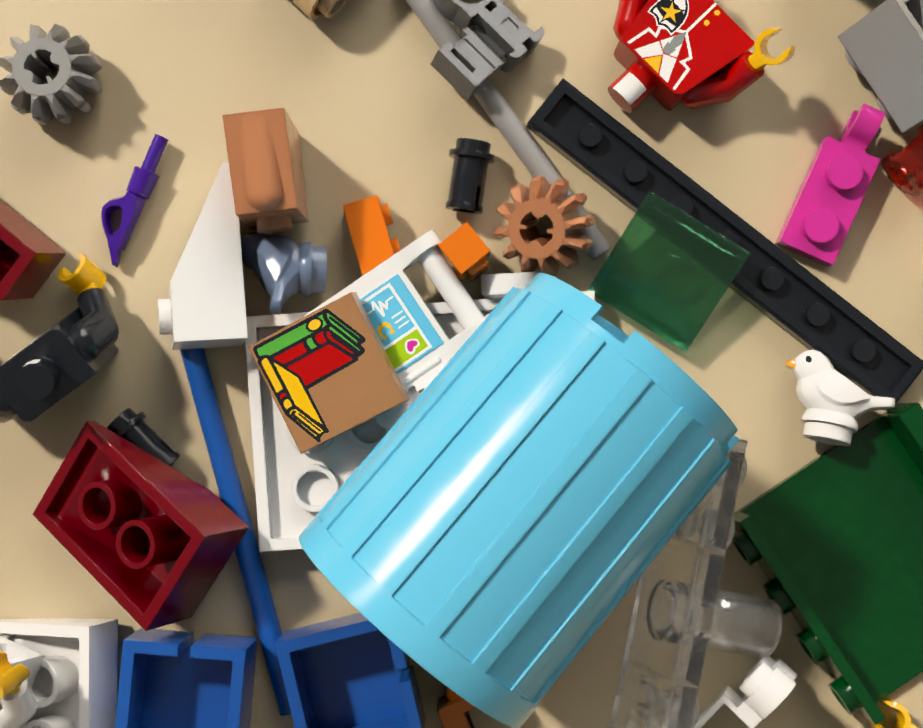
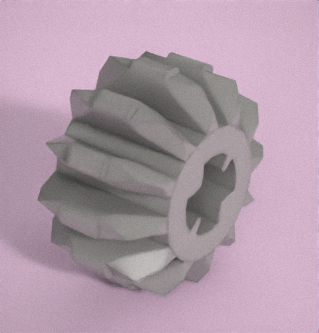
M30 24V40L26 43L18 37H10V44L17 52L14 57H0V66L10 73L0 80V87L8 95H13L11 106L22 115L31 113L32 119L42 125H48L53 116L62 124H71V108L75 106L84 113L91 112V105L84 97L86 93L102 92L101 83L91 77L102 67L100 60L95 55L88 54L90 44L81 35L70 37L69 31L64 26L54 24L48 34H46L39 25ZM54 67H57L59 71L56 78L52 79L50 76H46L48 83H45L44 77L46 73L50 71L52 74H55Z

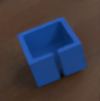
M361 613L284 631L274 643L294 728L425 727L426 717L414 667H408L410 657Z
M143 628L137 630L123 640L115 728H250L258 637L205 633L193 643L194 632L162 629L145 631Z

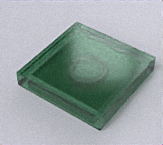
M649 191L587 291H594L597 298L686 352L751 253Z

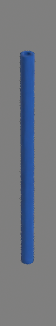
M204 348L180 349L221 501L249 527L237 545L235 553L280 716L290 715L291 711L274 644L282 635V630Z

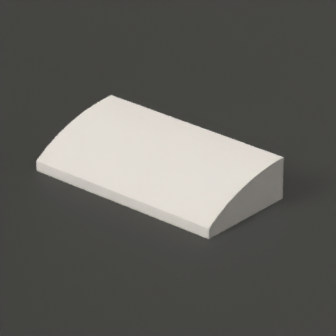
M0 619V636L44 655L42 664L31 687L37 704V710L34 716L21 728H115L117 711L118 619Z

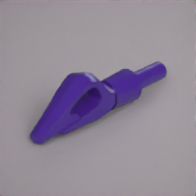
M154 135L141 168L134 167L126 194L109 200L102 207L101 221L108 242L112 266H119L122 251L126 249L146 199L148 200L159 179V176L154 173L169 141L160 135ZM115 210H122L120 229L113 233L111 215Z

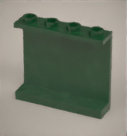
M919 403L896 404L892 410H887L856 433H853L850 446L835 445L727 517L737 531L730 536L737 551L750 566L757 562L769 579L763 585V589L771 602L782 615L791 612L801 627L802 631L795 636L803 650L816 665L824 661L836 679L828 684L835 698L849 715L857 711L875 725L885 719L876 703L923 672V408Z

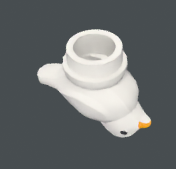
M807 350L800 353L795 359L786 362V367L793 371L798 380L796 387L797 397L806 409L801 419V422L805 424L802 436L806 439L830 445L850 446L852 434L858 430V423L856 421L858 417L869 411L893 409L895 406V398L867 394L834 369L830 360L820 351Z

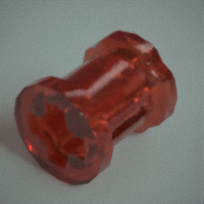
M923 123L918 127V136L899 153L890 152L881 161L882 168L888 179L903 193L913 197H918L923 193Z

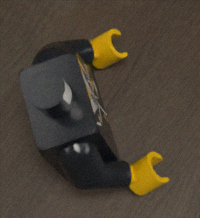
M84 254L78 255L80 265L73 274L65 267L60 268L58 272L59 280L78 295L77 303L79 307L0 364V423L10 421L17 416L25 424L30 423L95 375L119 350L114 344L119 335L118 324L107 295L102 290L107 276Z

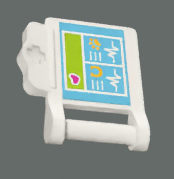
M434 229L425 233L305 315L311 314L350 292L357 293L410 399L374 417L376 422L387 430L394 426L489 315L483 316L438 249V244L442 241ZM418 262L464 329V331L451 339L448 338L404 272V270Z

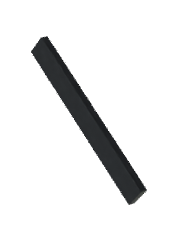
M564 78L527 122L526 127L807 349L822 352L830 360L834 369L867 394L895 398L896 405L923 370V360Z

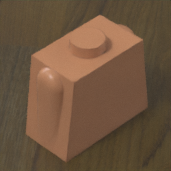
M285 108L222 115L236 216L251 229H257V233L260 234L287 232L293 230V224L309 222L300 134Z

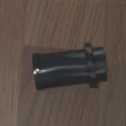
M458 138L456 148L449 150V157L453 158L454 162L446 209L463 213L482 214L488 164L494 163L495 156L490 154V143L477 139Z
M127 408L108 425L107 429L169 466H172L181 456L178 452L173 451L143 421L146 418L143 412L136 414L131 408Z

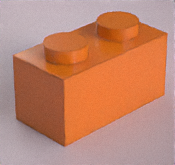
M378 195L342 205L362 276L401 250L398 239H390L387 226L393 224L388 203L381 205Z
M468 222L464 223L438 244V249L461 282L467 277L472 282L488 269L487 265L489 264L488 260L491 250Z

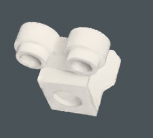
M765 654L743 677L744 682L739 687L745 694L742 698L728 685L688 728H701L723 704L727 705L748 727L755 728L792 691L796 685L794 680L798 674L780 658L774 661L769 655Z

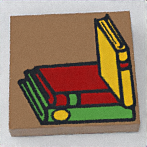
M350 292L248 346L301 454L410 400L356 292Z

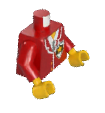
M620 0L613 26L619 42L613 55L626 70L608 87V92L617 105L628 113H632L649 95H652L663 108L669 111L679 104L690 109L726 103L733 100L764 75V67L766 65H779L789 61L794 55L795 46L786 49L778 58L772 57L767 50L768 40L775 34H778L782 28L767 29L761 32L754 42L713 0ZM754 46V53L749 52Z

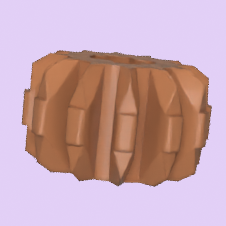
M545 176L533 177L529 188L523 184H518L510 189L511 198L514 203H502L496 209L500 216L509 222L507 225L496 228L494 235L498 238H510L512 244L505 248L503 257L509 260L522 254L521 272H533L539 266L542 273L553 276L558 273L560 264L567 269L578 265L579 259L576 250L586 251L593 244L589 236L580 232V229L594 225L596 218L590 214L579 216L577 211L578 208L585 204L587 196L584 193H578L567 199L569 181L566 179H557L550 187ZM548 216L553 223V228L547 229V233H550L549 235L542 236L537 229V225L543 223L539 218Z

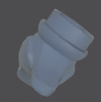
M257 230L241 235L242 262L246 267L254 270L261 285L271 296V314L280 315L285 301L297 293L303 296H311V293H325L327 278L326 246H312L311 242L297 245L287 236H267L257 233Z

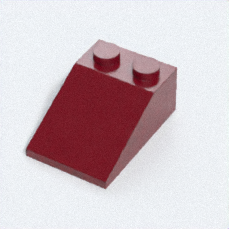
M86 421L32 514L145 631L192 618L249 528L209 489L96 421Z

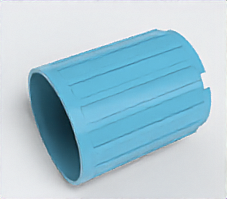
M537 273L523 289L512 287L299 535V542L303 550L315 566L379 631L457 695L495 720L513 728H520L529 718L543 697L728 469L731 461L726 455L740 440L734 435L738 429L722 408L663 352L635 330L628 336L599 315L604 309L602 305L568 283L546 273Z

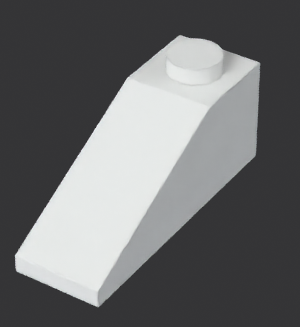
M229 162L222 163L171 278L168 299H157L159 334H171L172 350L243 346L248 338L240 223L235 213Z

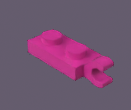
M864 103L859 111L854 110L840 141L829 136L821 140L775 242L776 245L823 266L829 267L834 265L881 160L865 153L876 135L885 112Z

